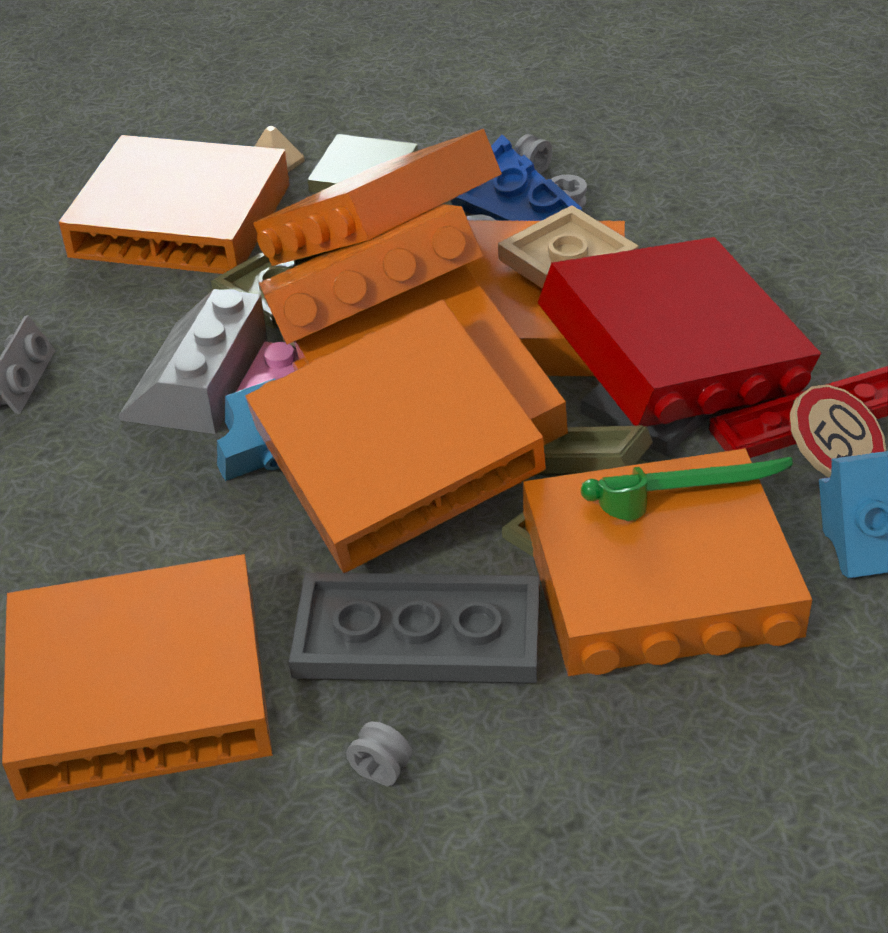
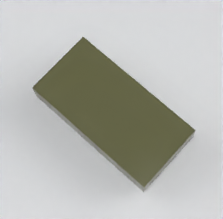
M647 426L568 427V434L544 445L546 470L538 474L583 473L635 465L653 442Z

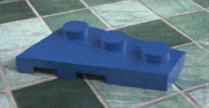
M503 135L491 146L502 174L450 200L452 205L462 206L465 212L472 215L490 216L497 221H542L571 205L583 212L582 207L551 179L546 180L538 173L531 160L525 155L520 156L512 148L511 142Z

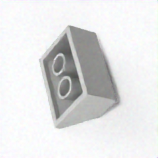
M213 289L176 322L121 410L119 419L121 421L216 434L225 418V396L237 391L264 341L268 340L261 295L239 292L232 289Z

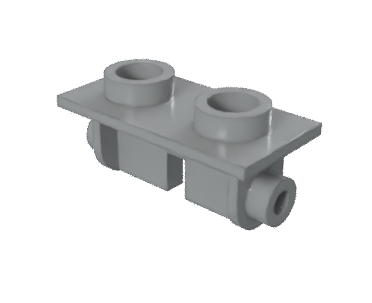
M29 315L24 316L15 333L7 337L4 342L5 349L0 356V405L8 404L14 413L20 414L55 352L48 338L39 330Z

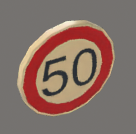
M827 384L811 386L795 399L790 412L793 437L805 458L815 469L828 478L831 476V459L886 451L885 437L876 417L861 400L848 391Z

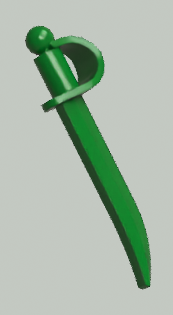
M791 457L740 465L645 474L640 467H634L632 475L603 477L599 481L588 479L582 483L580 492L587 501L594 502L598 500L601 508L609 515L630 521L638 519L645 514L647 491L760 479L790 469L793 461Z

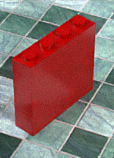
M715 237L551 262L537 302L634 426L648 427L661 423L668 424L679 419L701 414H713L719 410L746 404L753 405L759 401L801 392L809 384L811 373L821 355V352Z

